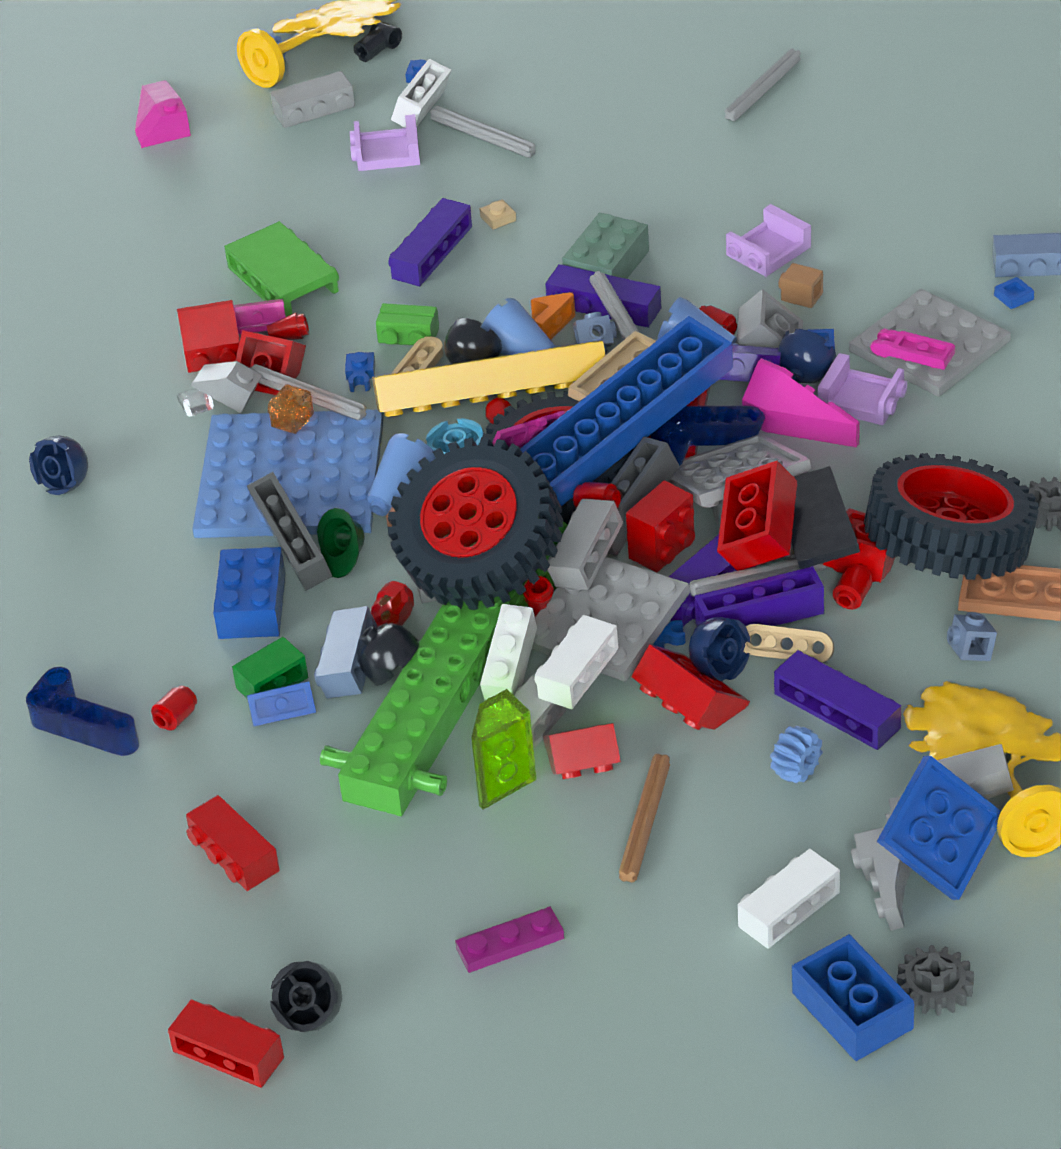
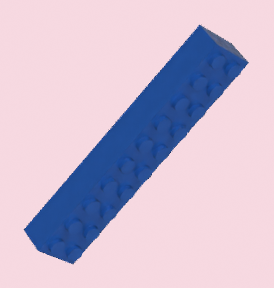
M686 317L521 447L522 453L526 451L531 455L534 462L538 463L556 493L557 500L563 506L573 497L574 490L578 485L594 481L635 448L643 437L651 435L733 369L732 342L694 318Z

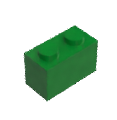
M284 637L268 644L232 666L236 689L246 698L250 694L299 684L309 678L305 655Z

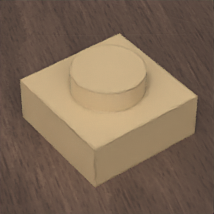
M503 199L479 208L480 217L493 230L516 221V212Z

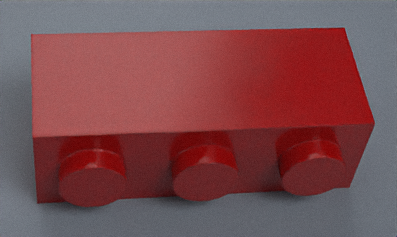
M219 795L186 814L188 823L186 833L191 843L196 847L198 845L202 847L209 860L215 865L219 864L225 870L228 878L233 883L238 882L246 891H249L280 871L276 848Z
M192 999L168 1028L173 1052L260 1088L264 1086L284 1059L280 1035L272 1029L261 1028L247 1022L240 1016H231L217 1010L210 1004H202Z

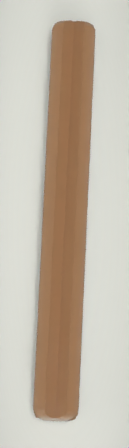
M657 753L652 758L619 868V878L623 882L633 883L637 880L670 767V758L666 754L661 755Z

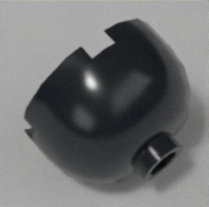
M462 318L456 320L448 330L444 341V351L451 364L498 357L502 351L501 340L493 330L490 329L487 332L480 328L481 322Z
M386 623L377 628L370 626L360 636L362 643L358 649L357 661L363 673L376 686L382 685L394 677L391 671L398 666L403 669L419 647L417 642L419 640L399 624Z
M311 961L290 963L282 968L272 981L271 1010L277 1021L287 1029L300 1032L322 1029L333 1021L340 1010L342 1002L341 985L335 974L322 964Z

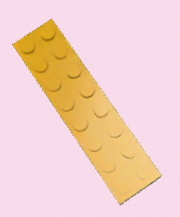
M603 341L586 342L372 377L377 410L384 412L386 417L402 415L403 409L411 407L413 411L421 412L432 410L431 404L441 403V407L445 408L458 406L461 399L467 398L472 403L488 401V395L497 394L498 398L517 396L516 390L525 389L526 393L532 394L544 392L547 385H553L554 389L569 388L573 381L580 378L606 356Z

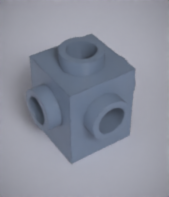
M601 312L585 314V319L577 320L573 323L576 344L603 341L605 352H607V347H610L614 343L613 339L617 338L615 322H610L609 315L601 316ZM592 330L597 331L599 336L594 335Z
M980 613L954 614L952 626L947 631V641L961 660L991 661L997 631L986 617Z

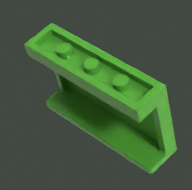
M280 221L224 246L228 268L264 301L283 299L286 317L292 314L291 301L323 286L333 294L339 292L337 283L339 275L335 267L327 264L319 253L316 254L305 241H301L295 235L292 229H288Z

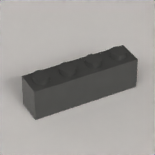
M643 437L611 482L617 487L621 495V502L617 509L623 524L608 554L617 556L627 542L626 512L664 480L669 482L678 469L679 464L668 443Z
M274 472L247 485L257 509L281 547L305 591L331 578V572L323 555Z

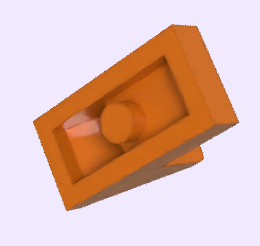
M573 293L555 294L531 300L532 318L550 340L575 317Z

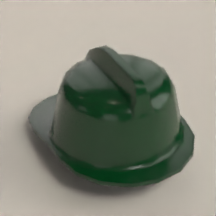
M333 508L322 515L318 523L317 537L321 554L327 563L332 577L341 578L348 575L356 565L359 552L364 545L365 536L361 525L352 519L348 512L344 509Z

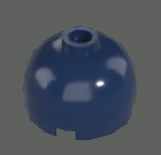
M795 329L794 333H789V330L786 331L778 347V351L781 352L780 366L793 373L792 379L798 383H814L824 378L836 358V352L833 347L829 350L824 345L826 340L822 336L804 329Z
M56 435L43 439L34 445L36 446L35 450L30 453L29 457L30 470L38 485L43 483L45 487L49 488L46 492L53 495H61L74 490L85 479L88 471V458L83 447L76 440L67 436Z
M713 617L701 622L695 628L690 638L689 657L692 664L700 670L701 674L718 681L735 679L744 670L750 653L744 652L746 642L750 643L748 630L739 620Z

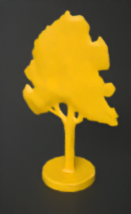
M337 0L326 3L318 10H306L296 14L294 19L286 18L276 22L272 29L274 33H299L279 44L267 32L258 28L250 29L239 37L237 43V56L241 68L256 85L263 88L273 87L283 79L285 72L283 54L314 37H320L325 34L357 37L366 30L362 29L363 25H376L381 22V20H374V16L392 14L400 8L401 3L391 4V2L396 0Z
M948 681L943 682L942 686L925 688L921 694V699L925 701L924 707L907 705L908 707L903 713L907 728L911 731L927 730L928 732L924 736L923 741H912L909 744V747L918 752L930 751L929 756L931 755L934 759L940 760L1002 744L1004 753L1011 754V759L1007 764L1014 790L1007 792L1011 799L1001 810L996 827L1000 841L1012 854L1021 857H1038L1053 851L1061 845V788L1053 785H1035L1023 790L1014 776V768L1030 759L1047 762L1061 761V734L1056 732L1050 736L1044 735V732L1053 725L1051 719L1036 715L1033 712H1027L1026 706L1018 702L1015 697L1006 696L1003 693L990 691L986 688L978 689L961 686Z

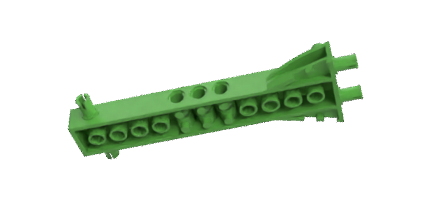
M563 522V527H559L562 534L568 526L565 522ZM538 568L535 571L538 576L548 579L554 590L558 588L555 586L548 570L544 572ZM515 589L508 592L511 600L505 603L499 597L494 598L495 606L486 608L482 601H479L478 609L470 610L465 602H463L462 609L451 605L449 601L446 606H441L420 640L416 653L402 669L354 749L349 752L329 745H325L324 749H322L320 764L341 769L338 777L342 801L402 817L417 790L426 791L438 796L443 795L447 787V776L428 771L481 683L501 605L528 607L523 593L519 595Z

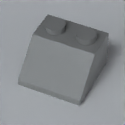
M762 289L739 308L737 344L741 346L778 348L786 331L789 330V333H794L795 329H803V320Z

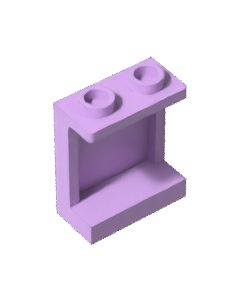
M415 114L405 115L406 128L362 133L360 132L359 121H354V131H349L352 161H357L358 171L420 165Z
M772 204L763 209L764 222L741 237L731 231L726 234V255L765 277L811 248V225Z
M839 353L818 386V398L825 403L833 402L855 419L884 425L889 415L895 413L899 398H903L906 394L907 381L904 380V369L898 368L892 379L850 369V355Z

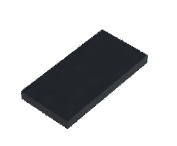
M828 466L795 476L797 490L791 545L799 569H805L859 553V545L831 467Z

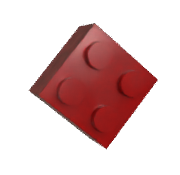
M664 480L626 512L629 559L658 573L664 566L670 564L680 552L692 545L695 540L693 494Z

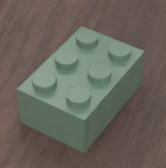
M599 212L562 257L563 265L593 272L600 271L607 275L628 279L649 252L648 224Z

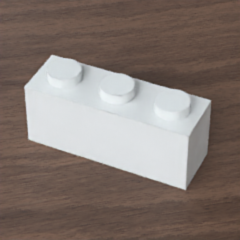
M428 59L398 97L391 120L406 128L405 115L415 114L416 126H418L444 93L451 69Z
M501 605L480 683L485 704L515 708L514 694L518 687L523 684L537 631L535 616L531 607Z
M582 615L578 622L569 628L567 636L560 645L554 647L551 656L545 664L537 669L535 683L537 684L538 698L573 709L618 650L617 625Z
M809 848L799 857L793 858L776 875L767 878L764 884L757 890L745 895L738 903V927L769 949L840 893V869Z

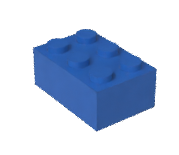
M281 547L223 549L220 551L213 610L218 639L280 636L286 574Z
M850 934L792 965V993L855 1061L860 1060L914 1029V1000Z

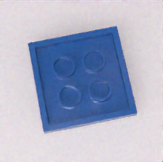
M931 755L923 756L876 842L950 899L959 900L997 831L996 826L1001 810Z

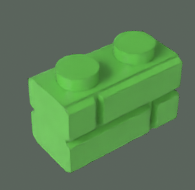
M382 303L380 313L376 319L378 343L414 345L421 338L436 337L439 330L437 307Z

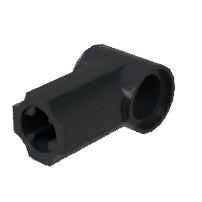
M382 21L376 25L373 24L369 34L353 45L354 53L359 57V60L367 62L386 47L395 49L401 42L402 31L400 28Z

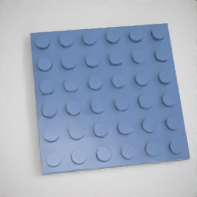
M366 409L367 414L361 421L334 411L212 415L192 528L194 538L273 536L247 488V485L271 472H274L310 535H317L318 523L322 515L333 508L344 509L351 515L352 519L361 525L364 533H371L374 512L369 507L370 503H368L367 498L378 471L383 412Z

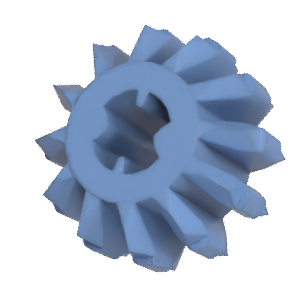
M789 726L785 733L779 734V740L774 744L775 748L770 754V758L772 759L771 769L780 778L788 782L797 783L799 781L805 782L808 775L814 774V768L816 765H819L818 760L823 751L820 749L822 747V740L818 738L817 734L812 733V730L805 727Z

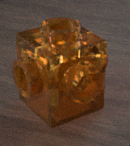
M285 384L268 403L271 427L297 434L314 414L311 391Z

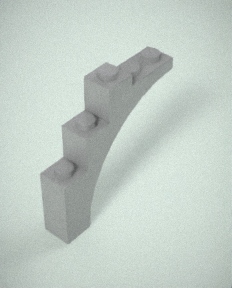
M1002 744L937 760L985 799L1014 790ZM901 796L889 799L891 813L885 814L887 821ZM882 827L854 834L857 848L851 849L855 868H862L866 881L871 880L874 892H880V897L875 898L877 912L880 919L886 918L890 931L904 928L902 904L906 882L912 869L876 842L884 829Z

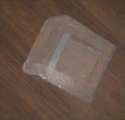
M196 388L180 392L177 395V399L187 416H193L214 408L212 398Z

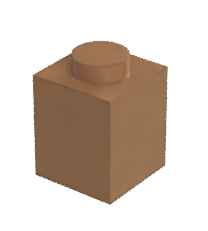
M792 263L779 278L778 287L781 289V300L812 308L823 294V270Z

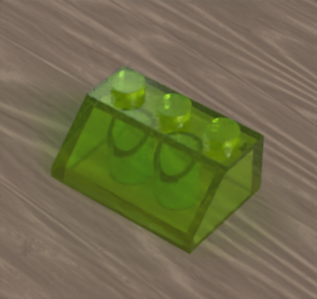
M505 689L479 704L471 736L479 807L482 810L536 780L530 710L508 689Z

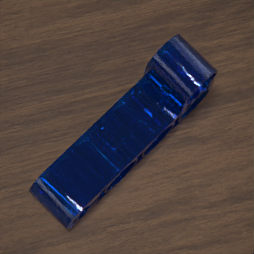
M685 406L650 436L651 439L668 443L680 466L684 462L689 446L728 445L758 435L764 423L765 415L759 408L754 406Z
M54 667L46 671L26 696L31 724L39 730L120 756L130 755L139 747L134 718L127 713L77 698L71 673L65 667Z

